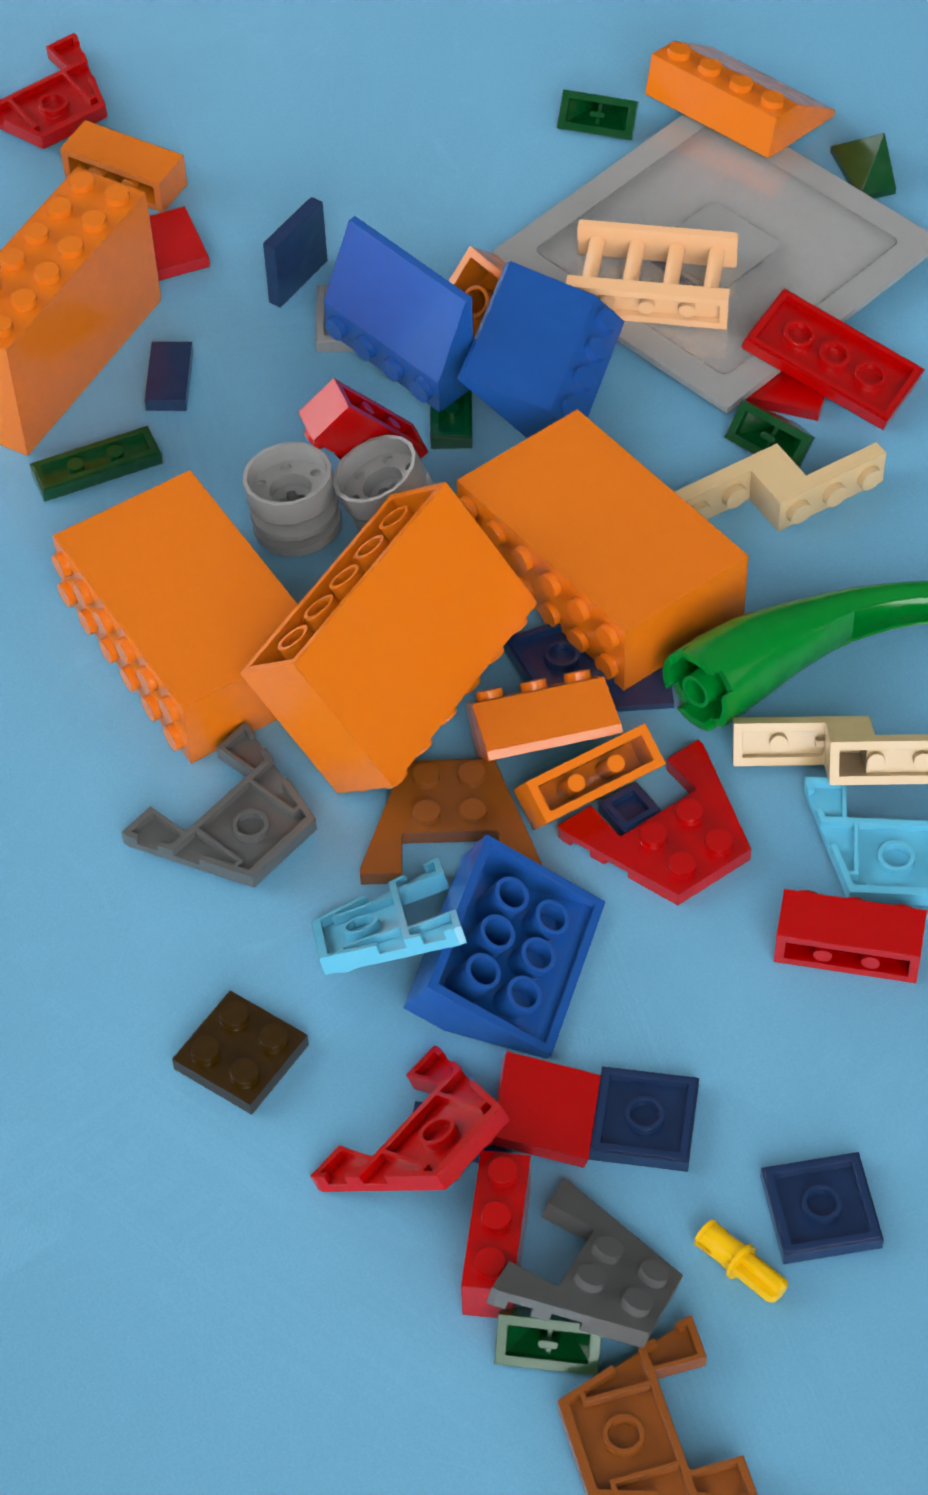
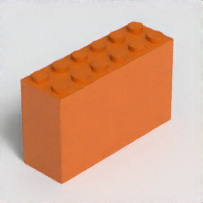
M76 167L0 250V445L28 456L161 301L146 192Z
M578 409L456 480L457 497L537 601L534 609L540 614L544 623L550 624L552 627L561 624L562 632L566 635L567 640L580 653L586 652L594 659L597 670L600 669L606 676V679L610 680L614 677V683L623 691L663 667L664 661L670 654L692 639L730 619L744 615L749 555Z
M191 470L52 535L56 554L52 555L51 558L57 573L61 577L62 582L57 584V588L63 602L67 607L74 605L77 609L80 623L88 635L95 634L97 636L105 659L110 664L113 662L117 663L120 667V674L124 684L130 692L137 690L140 694L146 714L151 721H160L165 738L174 751L181 750L192 764L217 751V746L244 722L250 725L253 731H256L277 720L240 675V672L298 604Z
M447 482L395 493L388 497L240 672V675L337 793L364 792L381 788L391 789L399 785L408 774L407 768L414 759L431 746L433 742L431 738L440 726L454 717L457 712L456 706L466 694L473 691L481 682L480 676L488 665L502 656L505 650L503 646L510 637L527 624V616L536 606L537 601Z

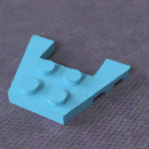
M805 776V797L846 898L858 897L865 901L883 904L928 906V821L847 817V785H829L828 777Z
M439 857L423 864L426 873L410 881H407L405 875H401L388 882L390 891L368 902L367 897L362 895L312 921L318 958L325 975L337 972L346 973L359 967L467 943L456 909L409 926L404 905L450 888Z

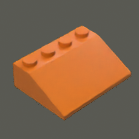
M673 41L652 53L645 91L646 95L766 158L775 155L834 117L835 110L714 47Z

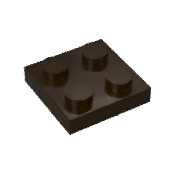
M229 991L172 1058L174 1070L252 1115L308 1047V1035L236 993Z

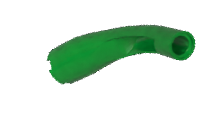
M928 581L892 582L850 587L776 604L730 619L692 639L666 658L663 665L665 688L668 689L674 685L678 696L684 703L677 710L690 723L706 731H711L718 726L724 728L733 721L734 717L744 714L775 692L797 673L832 651L851 642L888 630L928 624Z

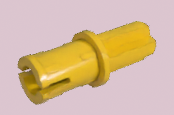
M715 1219L708 1221L696 1235L694 1245L726 1269V1276L732 1280L737 1277L766 1302H777L787 1290L788 1281L755 1255L756 1248L752 1244H743Z

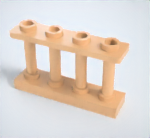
M581 219L577 227L578 253L586 255L583 275H567L566 284L597 296L624 321L727 330L730 289L720 288L723 267L735 268L737 266L739 235L735 232ZM602 257L626 258L623 279L599 278ZM642 260L666 262L663 283L639 281ZM683 263L707 265L703 287L679 285Z

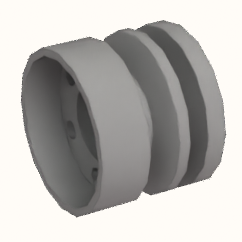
M395 435L370 438L355 446L341 459L334 471L333 477L334 489L360 531L391 494L434 484L412 443L402 436Z
M302 442L279 443L263 449L252 457L244 468L242 483L246 500L250 507L254 534L259 544L270 553L294 557L320 551L335 539L341 529L342 514L339 507V499L333 486L334 475L332 465L326 453L314 445Z

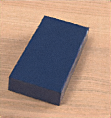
M192 342L151 343L144 400L146 411H187L193 360Z

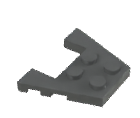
M244 722L217 746L219 759L244 775L245 778L187 830L181 829L150 806L122 831L124 844L255 888L317 830L314 815L289 780L284 779L274 765V759L267 749H263L256 740L255 732L250 725Z
M563 1179L547 1203L542 1218L586 1240V1243L560 1285L556 1286L509 1261L493 1285L486 1302L502 1309L506 1308L508 1302L531 1308V1317L548 1322L552 1315L581 1322L580 1331L644 1348L675 1294L683 1275L571 1182Z

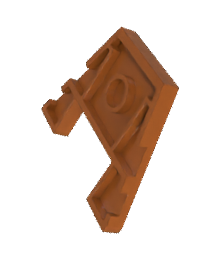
M495 760L413 761L407 768L408 774L399 785L392 788L360 867L361 885L389 884L388 882L403 875V844L477 842L486 834L538 864L542 865V862Z
M692 1315L684 1317L675 1323L674 1329L658 1340L652 1338L646 1343L644 1348L638 1347V1353L615 1368L613 1365L609 1366L557 1400V1410L585 1495H758L743 1455L692 1470L688 1467L658 1379L706 1366L707 1355Z

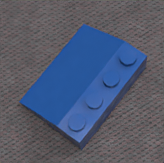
M356 216L352 217L348 221L324 299L326 331L333 339L342 341L353 349L362 360L369 361L382 370L391 381L398 382L411 391L417 400L422 403L426 402L440 413L470 391L457 378L473 342L472 297Z
M510 261L504 266L457 379L526 438L577 409L588 418L625 321L597 296Z
M486 834L462 856L439 914L441 915L456 909L467 943L424 953L403 1008L444 1031L548 1059L552 1056L605 901Z

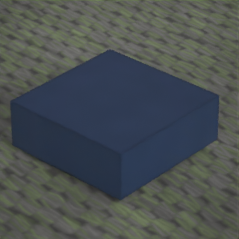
M636 781L598 802V812L619 836L624 835L662 811Z

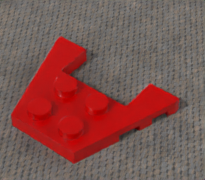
M75 33L46 46L48 59L60 69L59 71L0 99L1 130L39 148L46 149L71 136L85 120L97 123L107 118L105 102L96 80L90 72L87 58L81 50L78 36Z
M699 739L667 758L666 770L689 793L687 796L622 836H619L590 805L559 824L558 837L570 846L574 842L589 850L590 857L602 864L610 862L628 872L629 879L677 906L751 860L749 842L708 753Z
M433 1046L406 1074L414 1089L430 1094L374 1155L369 1156L339 1145L310 1177L318 1190L322 1192L446 1190L453 1182L460 1178L467 1166L485 1147L492 1143L495 1136L510 1120L502 1106L476 1081H471L459 1065L454 1061L451 1062L446 1057L442 1049L438 1046Z

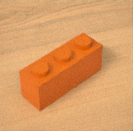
M86 120L60 148L66 178L76 167L85 169L146 192L148 208L159 212H164L187 185L184 155Z
M646 723L526 781L513 790L533 830H536L664 766L666 763Z

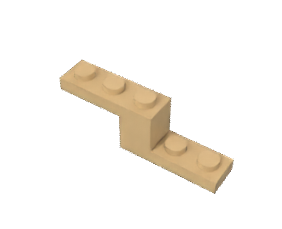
M875 442L805 475L778 444H774L675 491V493L707 520L750 500L777 531H780L793 524H800L808 517L828 507H835L843 502V500L877 486L883 481L886 451Z
M870 716L734 717L732 762L733 766L825 765L829 785L928 784V734L875 735Z

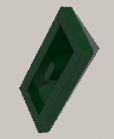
M563 89L557 128L632 140L639 102Z
M885 133L831 146L830 153L850 185L874 199L896 194V184Z
M742 400L724 438L754 454L774 444H778L800 468L815 437L796 422L746 400Z
M525 1306L499 1311L494 1364L595 1376L598 1374L602 1336L580 1331L581 1322L557 1315H552L548 1322L531 1317V1308Z

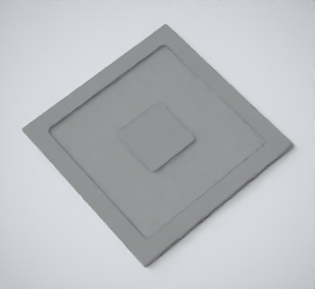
M683 114L491 251L492 254L497 255L506 263L512 261L566 283L567 275H583L586 255L578 253L577 227L581 219L738 233L737 266L735 268L723 267L720 288L730 289L727 329L625 321L617 340L728 414L742 400H746L781 372L741 347L745 337L784 288L840 321L845 322L928 257V231L788 146L770 158H766ZM603 256L599 278L623 279L626 258ZM642 260L639 281L663 283L666 262ZM683 263L679 285L703 287L707 265Z

